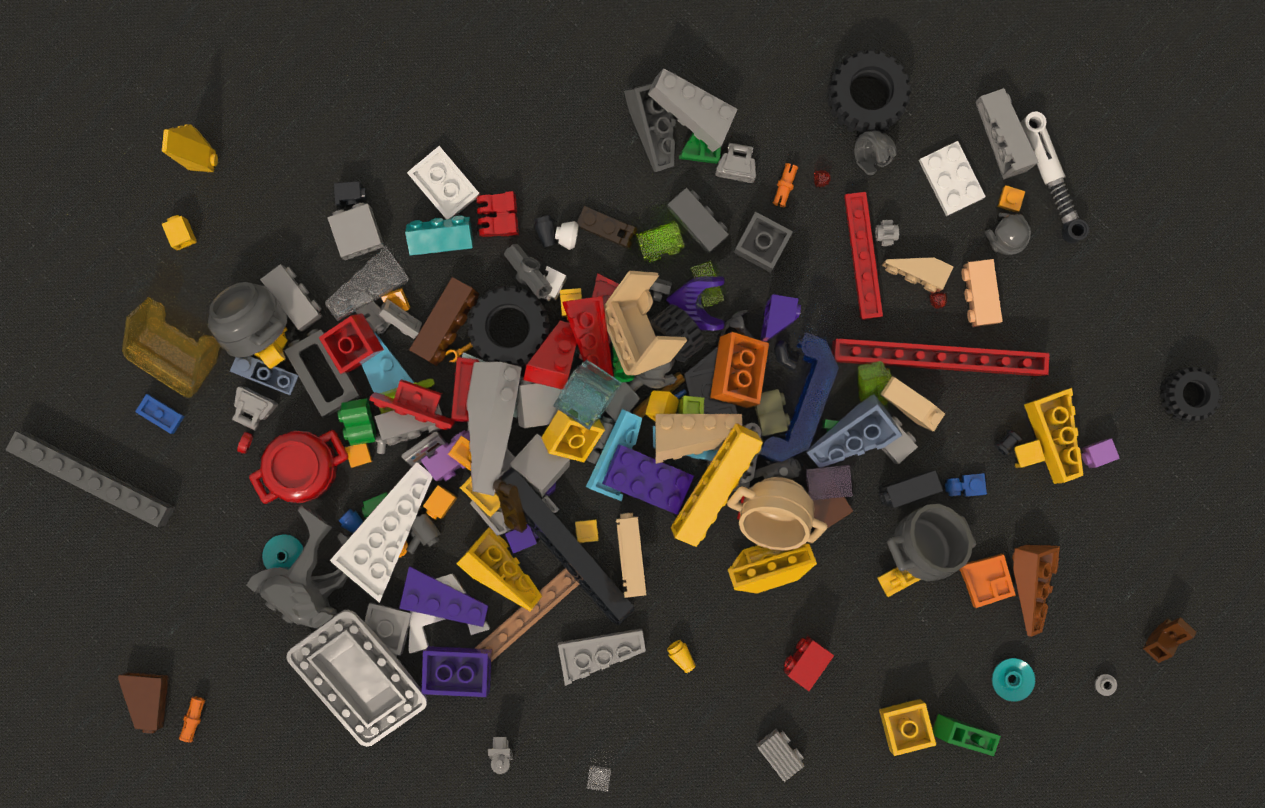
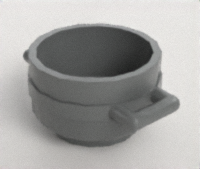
M248 282L237 283L226 288L213 300L209 309L208 328L221 347L230 356L237 358L251 356L264 350L282 334L287 324V314L268 288Z
M930 504L905 516L896 527L894 537L889 538L887 544L900 571L906 570L915 578L924 581H937L949 577L967 564L971 557L972 548L976 546V541L964 516L958 515L951 508L941 504Z

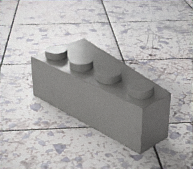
M663 69L655 77L648 93L668 113L671 112L678 118L677 121L687 126L697 139H701L708 145L707 148L712 152L722 146L738 110L666 69Z
M1003 88L980 96L976 101V105L1003 180L1027 172L1039 162L1015 113L1010 95Z

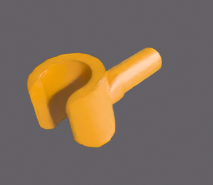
M471 342L458 350H448L446 355L452 352L455 354V358L449 362H456L457 357L473 347Z

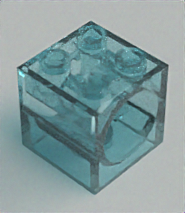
M586 359L572 373L553 406L590 430L602 417L622 382Z

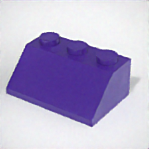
M772 294L766 302L760 341H769L799 318L801 305L798 304V298Z

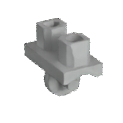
M493 737V749H488V756L492 760L491 768L497 774L506 773L510 767L509 760H513V753L508 749L509 741L506 737Z

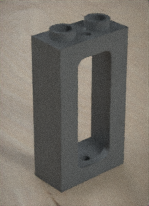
M314 329L307 333V338L291 342L288 345L289 348L284 351L320 415L328 417L341 409V403L355 401L363 396L349 372L339 373L321 343L319 337L326 333V331ZM313 344L319 346L344 390L343 395L331 402H326L300 356L301 351Z

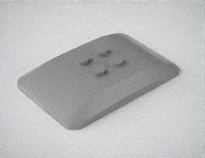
M343 610L326 624L291 647L287 653L289 664L357 742L363 746L375 744L426 707L427 697L425 694H422V689L379 637L351 610Z

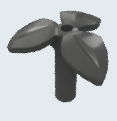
M742 310L732 315V318L725 322L721 336L724 335L728 328L732 327L739 334L754 338L745 328L742 315L749 313L748 310Z

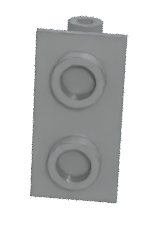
M364 291L358 299L354 298L350 302L352 310L357 314L363 313L374 333L383 334L391 323H387L379 315L381 308Z

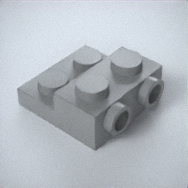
M370 602L364 622L395 657L403 654L412 613Z

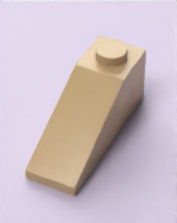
M891 377L881 393L885 399L912 421L931 431H935L945 415L937 406L895 377Z

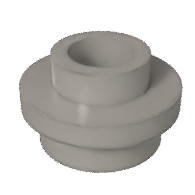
M1102 674L1095 680V688L1101 695L1109 696L1116 691L1117 682L1113 676ZM1108 681L1110 686L1105 689L1104 683Z

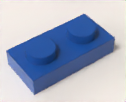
M149 394L145 395L135 411L170 434L175 433L185 417Z

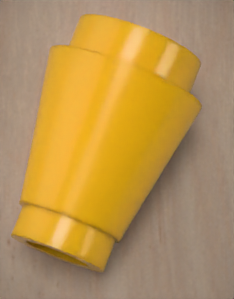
M677 640L667 648L668 656L685 673L692 671L696 667L686 643Z

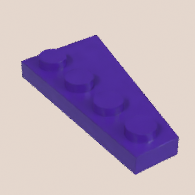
M409 566L399 609L484 627L489 605Z

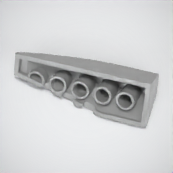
M503 362L473 363L466 403L469 417V450L472 460L471 479L473 492L491 496L495 495L493 483L500 476L511 430L522 367Z

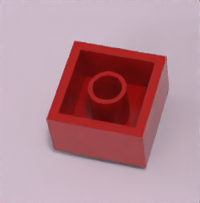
M363 313L351 315L319 337L340 374L356 369L384 350Z
M807 636L805 639L801 638L796 645V653L786 659L783 664L785 667L783 671L788 677L810 691L834 655Z

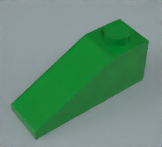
M938 714L933 727L935 737L947 743L994 756L1001 737L998 734Z

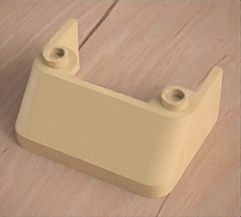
M629 271L604 305L607 331L626 375H638L669 363L687 342L686 337H656L646 313L653 304V298L649 289L659 277L658 273Z

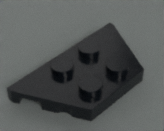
M716 347L684 374L688 393L691 397L704 398V414H737L735 404L710 398L718 347Z

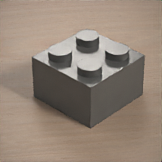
M755 212L734 253L771 273L793 231Z

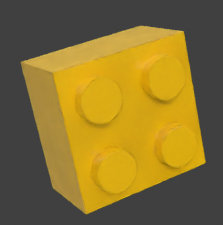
M561 405L541 438L549 454L585 462L605 429L597 414Z
M921 699L879 709L889 750L894 756L936 746L926 704Z

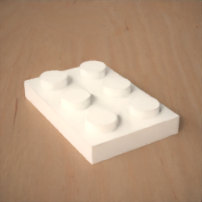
M958 141L919 160L946 216L986 197Z
M440 146L407 172L446 220L455 217L472 203L476 197L480 196V193Z

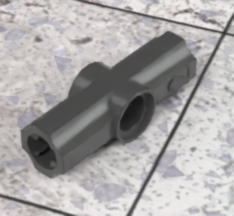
M512 244L511 247L505 250V257L517 271L516 279L518 282L528 285L538 299L544 298L551 293L552 286L539 271L540 263L536 259L528 257L518 244Z

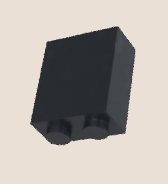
M930 470L879 487L881 492L878 493L882 505L885 504L886 507L895 508L943 490L936 470Z

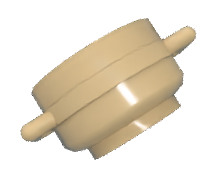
M767 478L749 489L741 486L727 501L728 507L739 511L741 514L739 519L741 532L757 545L772 550H790L799 548L806 542L814 543L828 528L826 523L814 518V502L804 488L787 478ZM744 496L743 503H740L739 500ZM812 527L816 528V529L810 534L811 528H812Z

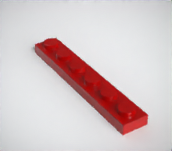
M866 192L845 194L844 199L860 318L863 320L883 317Z

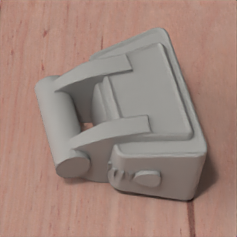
M729 142L728 153L723 154L720 158L715 175L717 177L753 183L756 177L755 160L751 158L753 147ZM733 152L746 154V157L733 155Z
M237 387L234 403L236 412L232 420L256 431L260 421L267 419L278 406V403L247 387ZM246 412L252 415V420L243 416V414Z

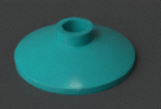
M291 535L275 536L266 543L263 549V563L266 569L276 567L291 568L304 547L297 538ZM280 552L285 554L284 560L279 559Z
M1009 658L1001 661L995 667L992 674V685L996 693L1003 699L1020 701L1028 697L1033 691L1035 675L1032 668L1025 661ZM1010 675L1015 677L1013 682L1008 681Z

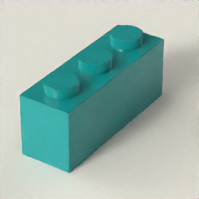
M455 216L447 220L435 218L429 222L416 220L406 225L405 234L409 255L473 248L470 217Z

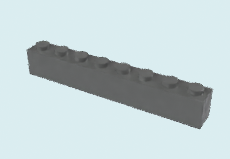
M15 431L6 448V451L156 527L166 526L175 509L174 506L27 432Z

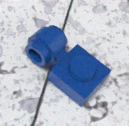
M984 473L961 475L962 482H960L959 478L946 479L945 491L948 492V496L961 495V491H963L965 497L987 494Z

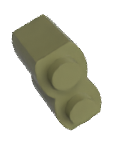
M779 389L761 393L760 404L755 406L761 436L788 431L787 426H790L788 413L784 414L783 405H786L783 393L779 392Z

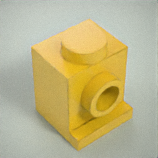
M581 288L560 290L563 318L567 317L562 302L582 299Z

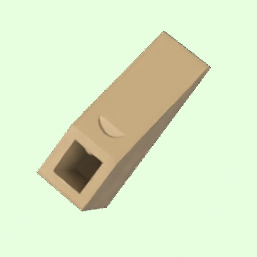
M936 258L887 259L882 263V266L886 267L885 270L894 275L899 273L905 276L904 279L913 284L918 282L924 285L923 288L932 293L943 290L953 269V266Z

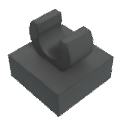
M657 278L650 287V290H654L653 300L661 302L663 293H670L672 282Z

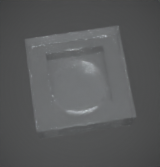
M590 765L587 789L608 792L611 768Z

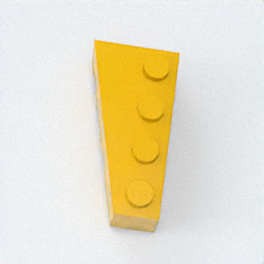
M1072 388L1024 404L1036 438L1040 441L1045 462L1054 484L1065 483L1083 476L1081 453L1077 444L1078 430L1075 428L1074 415H1076L1075 407L1072 406Z

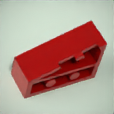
M559 321L526 365L523 380L562 390L566 389L577 344L570 323Z

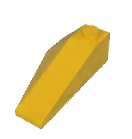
M185 124L184 126H178V128L164 129L163 153L188 170L214 172V166L218 164L216 151L194 126Z
M488 527L457 562V565L473 579L531 611L542 597L541 593L530 577L523 573L518 565L520 562L516 557L513 558L507 549L509 546L501 536H497Z

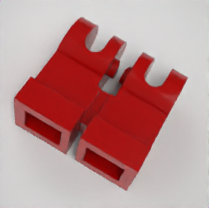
M513 191L476 197L477 204H488L487 207L478 208V214L490 215L497 213V217L494 218L486 216L485 218L478 219L479 225H489L488 228L479 229V236L519 235L516 195Z

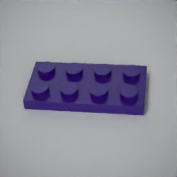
M618 444L602 484L678 515L694 476L663 462L656 464L655 459Z

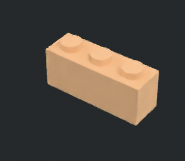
M994 259L966 263L963 265L964 268L961 274L963 281H966L967 287L964 295L966 302H969L970 308L967 312L968 321L972 322V327L1001 323L1002 315Z

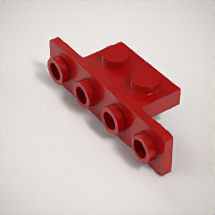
M402 379L399 381L394 398L374 392L369 399L380 408L389 407L395 409L394 412L400 415L409 414L415 416L416 420L435 423V426L440 429H451L455 424V421H451V418L436 414L442 393Z

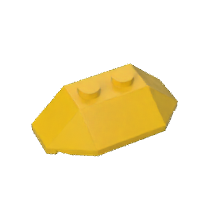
M807 543L799 548L790 550H772L757 545L742 550L733 565L728 569V573L734 590L760 593L798 581L817 563L810 544Z

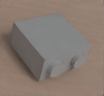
M358 203L352 206L353 209L348 211L338 210L332 213L333 216L327 217L340 256L344 260L385 247L372 208L368 204Z
M521 379L516 398L519 426L529 428L549 425L560 406L564 405L562 389Z
M536 434L509 464V468L515 469L530 487L543 497L569 468L570 459L549 454L541 436Z

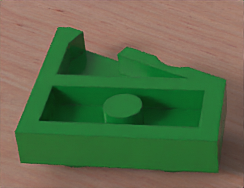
M692 133L680 153L679 159L717 164L720 160L721 147L712 152L707 148L708 145L701 139H697L693 135L694 133Z

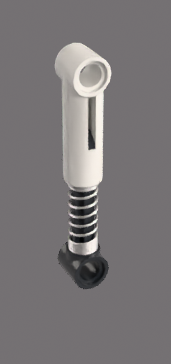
M1031 112L1021 121V125L1039 162L1037 166L1044 184L1052 189L1051 194H1054L1053 199H1056L1055 204H1058L1059 215L1063 217L1061 218L1063 221L1062 237L1068 243H1077L1088 235L1089 227L1075 213L1074 205L1071 204L1072 200L1069 199L1070 194H1067L1068 189H1065L1066 184L1063 179L1065 174L1046 129L1045 116L1040 112ZM1030 120L1036 123V129L1029 125ZM1072 227H1076L1078 229V236H1075L1072 233Z

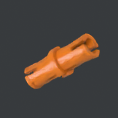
M789 163L785 164L782 178L777 183L778 190L773 204L778 206L780 198H782L780 203L782 208L786 207V202L790 191L793 190V181L798 167L793 165L789 173L791 168Z
M200 697L191 698L187 715H184L183 718L184 724L179 736L181 741L193 742L197 725L201 722L200 716L206 701L205 699Z

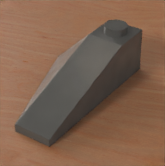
M650 83L625 90L624 93L630 115L654 172H658L674 166L675 140L673 139V127H675L676 119H674V115L671 112L668 113L648 95L653 84Z

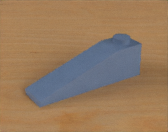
M873 394L852 409L807 450V454L821 468L843 461L846 457L855 454L859 456L865 454V451L877 448V450L884 448L901 437L902 433L887 409Z

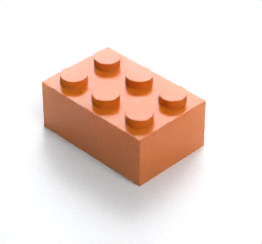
M734 332L721 336L710 398L745 408L759 405L769 343Z

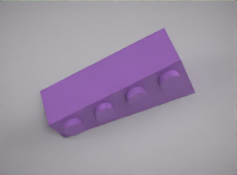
M464 430L454 436L449 444L446 443L435 449L434 455L430 458L425 456L421 459V462L435 481H442L444 479L447 482L456 475L455 470L460 467L462 469L466 468L449 456L448 453L461 435L470 441V432L468 430Z

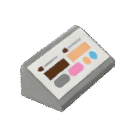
M435 431L403 453L402 458L411 467L416 462L421 464L422 458L433 456L436 451L435 449L446 444V441L439 432Z

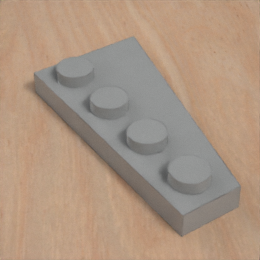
M642 628L558 642L565 686L579 678L587 677L595 671L603 670L616 662H622L646 651Z

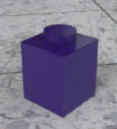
M528 524L527 529L522 533L513 530L505 534L513 554L537 544V539L539 538Z

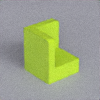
M683 396L679 400L677 414H704V398Z

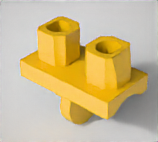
M897 567L877 577L887 597L921 580L915 578L906 570L900 571Z

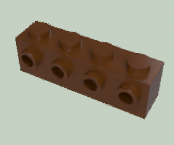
M452 277L409 350L437 366L445 358L449 345L455 341L456 333L460 326L466 322L470 309L476 305L479 293L472 287Z

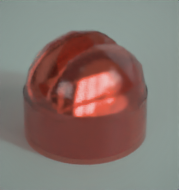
M817 170L814 172V184L816 187H824L829 184L831 177L827 171Z
M946 293L929 295L930 303L934 308H943L946 305Z

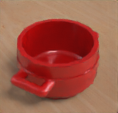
M330 430L321 436L311 432L292 431L279 435L268 444L261 457L260 469L250 474L249 479L264 504L278 497L287 502L305 503L319 498L330 489L336 478L337 465L346 461L349 456L334 430ZM329 440L333 443L338 453L337 456H335L334 450L327 443ZM260 478L263 479V482L265 486L270 490V493L267 494L266 490L264 489L260 481Z

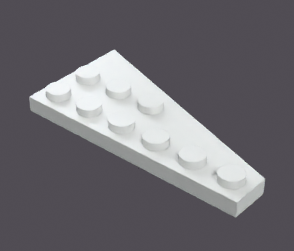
M418 462L411 467L330 559L335 566L379 603L432 480L431 474Z

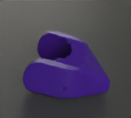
M702 276L693 278L666 298L669 305L673 304L684 310L694 320L700 330H721L725 327V321L710 316L704 310L701 303L703 290L724 285V277Z

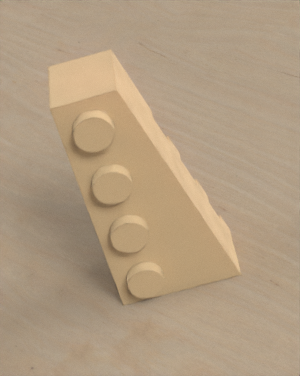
M656 414V464L671 458L675 460L689 454L697 455L707 450H719L735 423L742 426V414Z

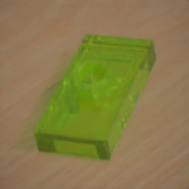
M711 261L691 267L694 278L702 276L716 277ZM720 286L703 290L701 300L704 308L724 301Z

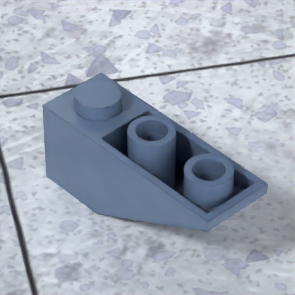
M252 356L235 357L230 372L291 395L298 379V375L276 366L270 369L262 360Z

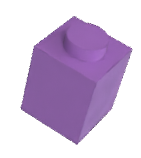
M1104 439L1082 448V459L1089 468H1096L1120 459L1112 439Z

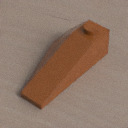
M1024 545L1015 548L1013 553V570L1027 636L1032 637L1043 631L1048 605L1045 602L1049 593H1052L1053 586H1050L1052 573H1057L1060 546Z

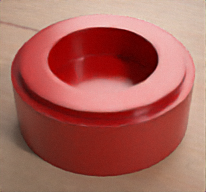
M244 432L237 448L238 452L247 453L253 440V434Z

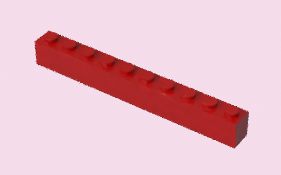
M835 339L832 341L831 362L1028 376L1048 375L1049 353Z

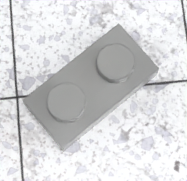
M388 299L383 303L379 315L387 323H391L400 329L403 334L409 335L414 339L419 334L422 322Z

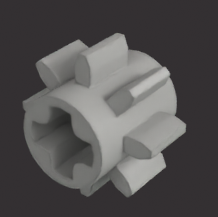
M882 220L881 225H876L875 228L876 241H882V246H892L894 244L893 241H898L899 239L898 225H893V220Z

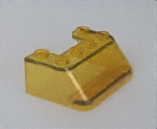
M148 297L126 317L122 347L123 355L127 360L173 390L190 398L198 391L216 364L220 344L214 337L203 335L197 343L193 338H189L181 333L176 327L170 326L165 322L166 313L164 306Z

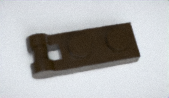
M586 206L583 207L577 221L579 228L628 249L631 247L633 235H636L638 231L634 226L620 222ZM620 230L625 231L623 238L618 237Z
M501 479L495 480L493 490L498 494L505 525L510 529L521 533L527 529V524L517 486L507 485Z

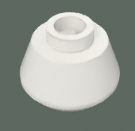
M575 221L562 223L561 227L557 226L555 239H559L558 244L568 250L575 248L578 224Z

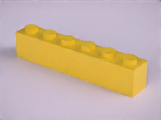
M735 423L670 527L676 539L697 547L699 542L705 538L706 531L715 522L718 512L726 505L730 493L738 486L739 479L748 470L751 460L761 449L763 442L756 432Z

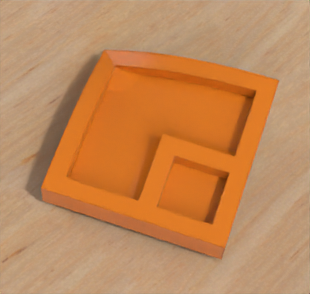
M1004 554L968 562L960 569L973 607L975 608L1015 596Z

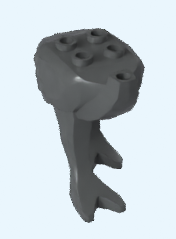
M300 506L298 512L305 521L310 534L300 556L291 568L276 567L261 571L252 576L246 586L252 591L260 593L261 597L267 601L265 605L273 611H280L283 614L281 617L288 623L292 624L294 622L297 625L302 624L319 629L338 614L336 609L330 607L328 597L334 590L344 585L348 576L340 569H337L330 574L311 577L312 571L317 564L319 544L332 526L311 509L307 510ZM342 533L338 535L342 545L350 538L349 535L345 536Z

